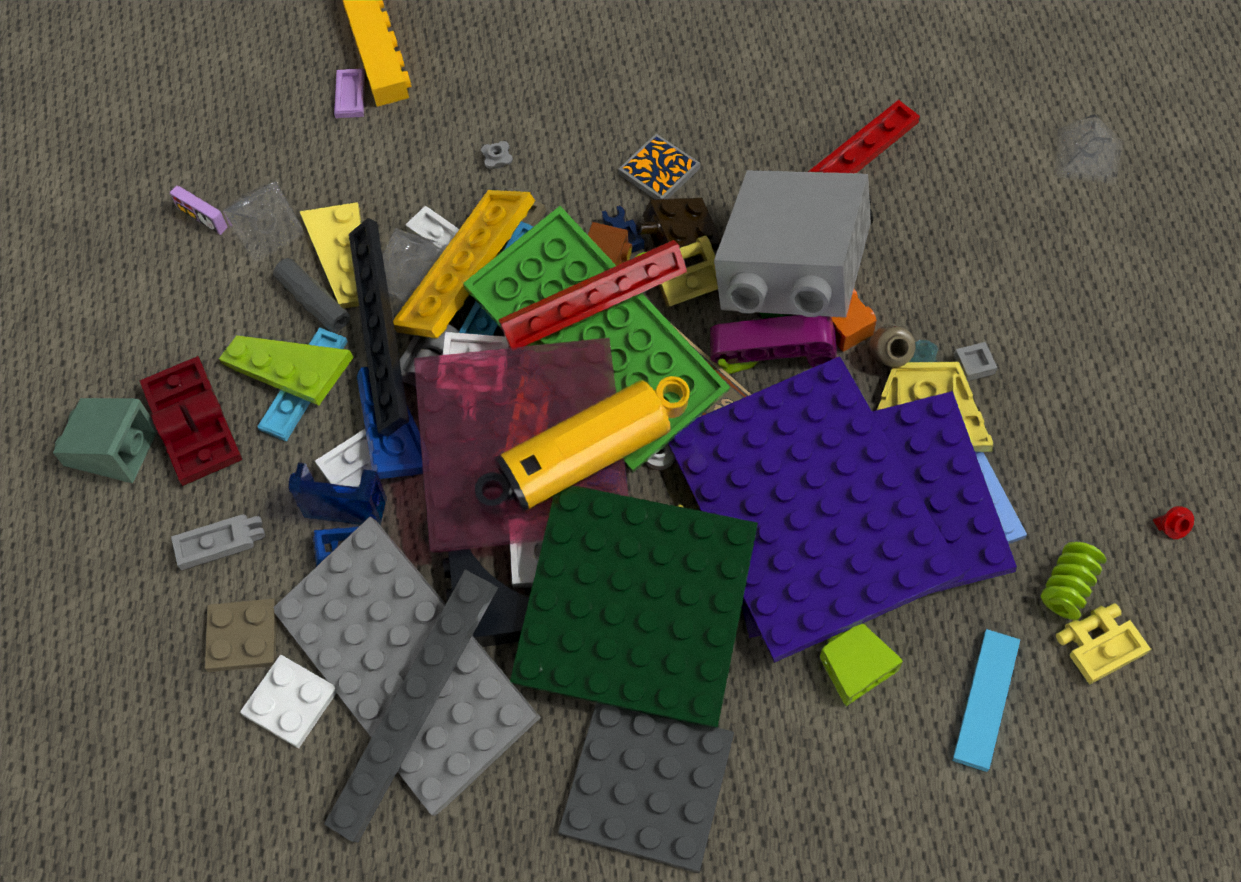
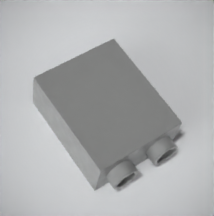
M747 170L714 259L721 310L739 311L741 313L795 314L806 317H846L871 225L868 174Z

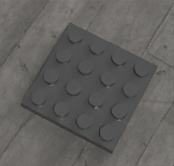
M596 703L558 831L559 835L700 873L734 732Z

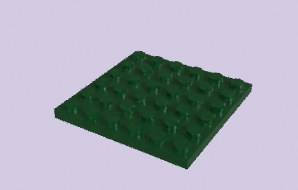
M574 485L555 494L510 681L513 685L718 729L758 523Z

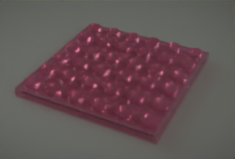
M610 338L414 358L431 553L543 540L554 495L524 512L512 500L503 512L489 514L483 511L478 504L475 484L486 473H499L494 462L495 457L616 393ZM624 458L579 481L574 486L629 496ZM491 487L485 491L484 496L489 500H495L501 496L502 490L498 487Z

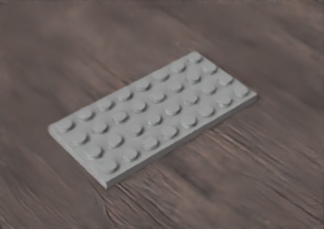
M369 517L273 608L277 617L325 679L334 685L336 693L372 738L446 603L374 518ZM473 636L470 638L398 770L401 777L433 816H436L541 718Z

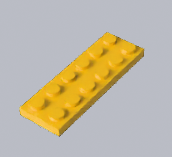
M488 190L394 318L393 323L396 332L439 338L469 295L463 283L497 256L505 243L510 240L519 223L527 216L529 209L536 201L530 192Z

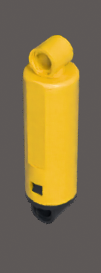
M669 376L661 380L657 388L653 390L647 382L640 380L494 458L499 473H486L475 484V494L479 506L489 514H497L503 512L509 506L510 501L514 500L519 509L524 512L663 437L671 430L669 418L681 416L687 408L690 395L688 384L679 377ZM668 392H674L678 394L681 400L670 403L664 399L663 395ZM491 487H498L502 490V494L498 499L489 500L484 496L485 491Z

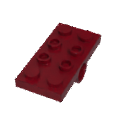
M199 356L139 380L151 409L154 425L165 444L182 486L243 460Z

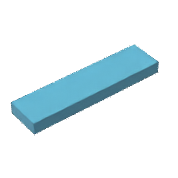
M319 327L309 345L344 349L348 341L346 337ZM280 390L257 426L259 431L287 441L310 402Z
M988 629L984 632L952 761L986 772L990 769L1021 639Z

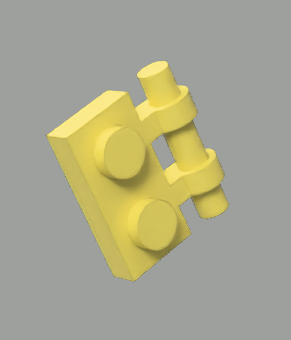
M1116 603L1106 608L1100 606L1092 610L1091 615L1081 621L1073 620L1065 625L1064 630L1056 633V639L1062 646L1071 641H1074L1079 646L1069 656L1089 685L1146 655L1151 650L1131 620L1118 626L1114 619L1122 613ZM1098 627L1104 631L1105 634L1095 639H1092L1088 632Z

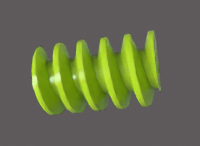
M1069 542L1064 545L1062 555L1057 560V566L1053 568L1052 576L1048 579L1046 588L1041 593V600L1045 606L1061 617L1069 620H1079L1081 612L1078 609L1085 608L1087 602L1084 598L1090 597L1092 593L1090 587L1095 586L1097 582L1095 576L1100 575L1102 571L1100 564L1106 563L1105 555L1095 546L1083 542Z

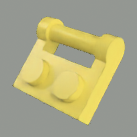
M707 236L697 238V242L680 248L683 260L701 253L704 262L687 267L686 273L659 285L667 307L718 289L714 264L715 254Z

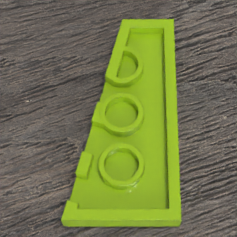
M236 335L219 360L223 365L319 406L354 356L350 350Z

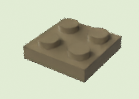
M275 598L207 605L205 670L207 672L273 666L276 662L277 615L274 613L273 608L277 604Z

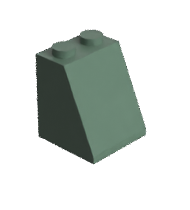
M80 398L76 408L69 415L68 424L62 436H59L55 442L53 454L63 466L133 483L157 434V429L151 416L138 399Z

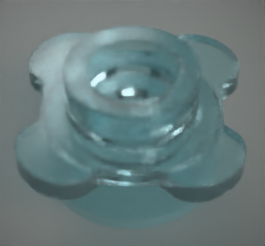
M927 340L915 342V353L909 362H938L936 355L939 349L936 344Z

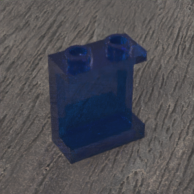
M298 463L296 472L290 475L288 489L304 518L361 525L369 517H372L381 526L387 496L377 471L363 469L359 487L315 482L306 463Z

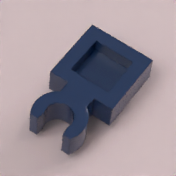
M620 205L617 206V217L615 218L609 217L606 210L602 211L604 225L628 230V242L632 244V253L644 249V240L641 235L637 234L633 219L625 222V212Z

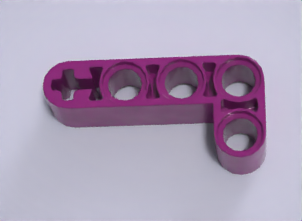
M795 315L722 323L710 328V360L717 364L719 359H724L728 364L806 356L809 365L815 367L837 357L836 332L830 316L806 317Z

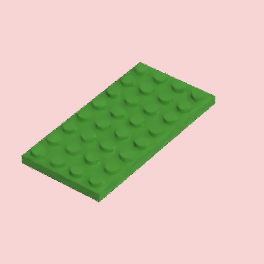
M559 206L466 280L463 285L467 292L501 328L498 319L611 269L616 265L567 212ZM643 293L520 348L525 356L577 413L640 380L647 382L653 390L657 388L661 380L669 376L679 377L688 384L690 395L687 408L681 416L669 418L670 432L620 459L632 473L730 390V386ZM668 392L663 395L664 399L670 403L681 400L678 394L674 392Z

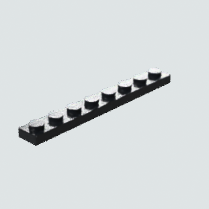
M367 218L349 233V241L377 430L379 434L388 437L409 422V415L378 224L376 221Z

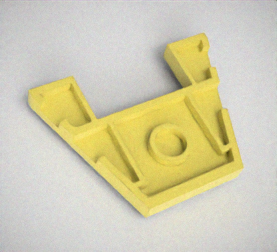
M908 362L900 367H892L877 410L953 391L974 451H993V440L991 435H988L984 419L976 407L972 391L959 362Z

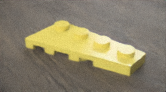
M358 202L300 211L338 304L343 309L359 306L349 241V233L361 224Z

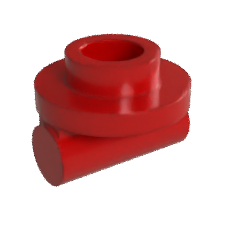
M1176 506L1171 508L1166 514L1153 519V522L1158 530H1162L1168 537L1180 539L1192 530L1194 515L1186 507Z

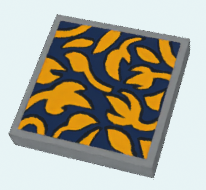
M655 134L618 169V174L654 199H669L700 169V162L658 134Z

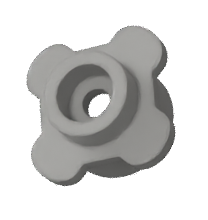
M500 141L491 145L486 144L481 148V152L486 158L484 164L487 168H502L512 162L513 158L508 152L509 144L506 141Z

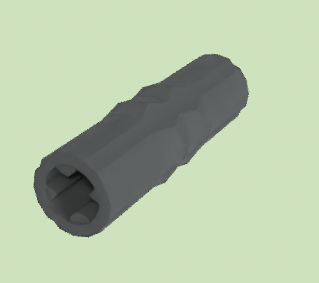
M286 258L276 265L273 276L294 296L297 302L303 305L306 311L313 314L330 332L337 333L349 323V313L294 260Z

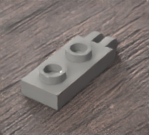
M238 515L171 536L177 566L180 570H184L252 548L254 546L253 541L265 537L264 529L259 528L262 526L261 517L255 516L247 519L246 515Z

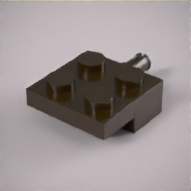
M702 197L650 200L642 215L645 222H638L636 224L637 234H650L656 248L672 240L677 242L679 248L697 242V238L703 236L708 237L713 251L717 250L721 243V238Z

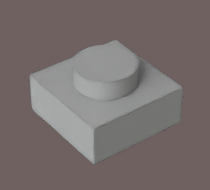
M986 342L956 349L954 354L955 360L960 363L967 381L996 373L997 366Z

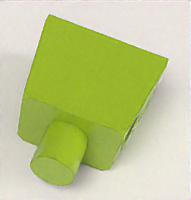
M860 624L847 632H842L827 639L829 644L822 648L820 659L845 706H848L897 673L903 662L865 624Z

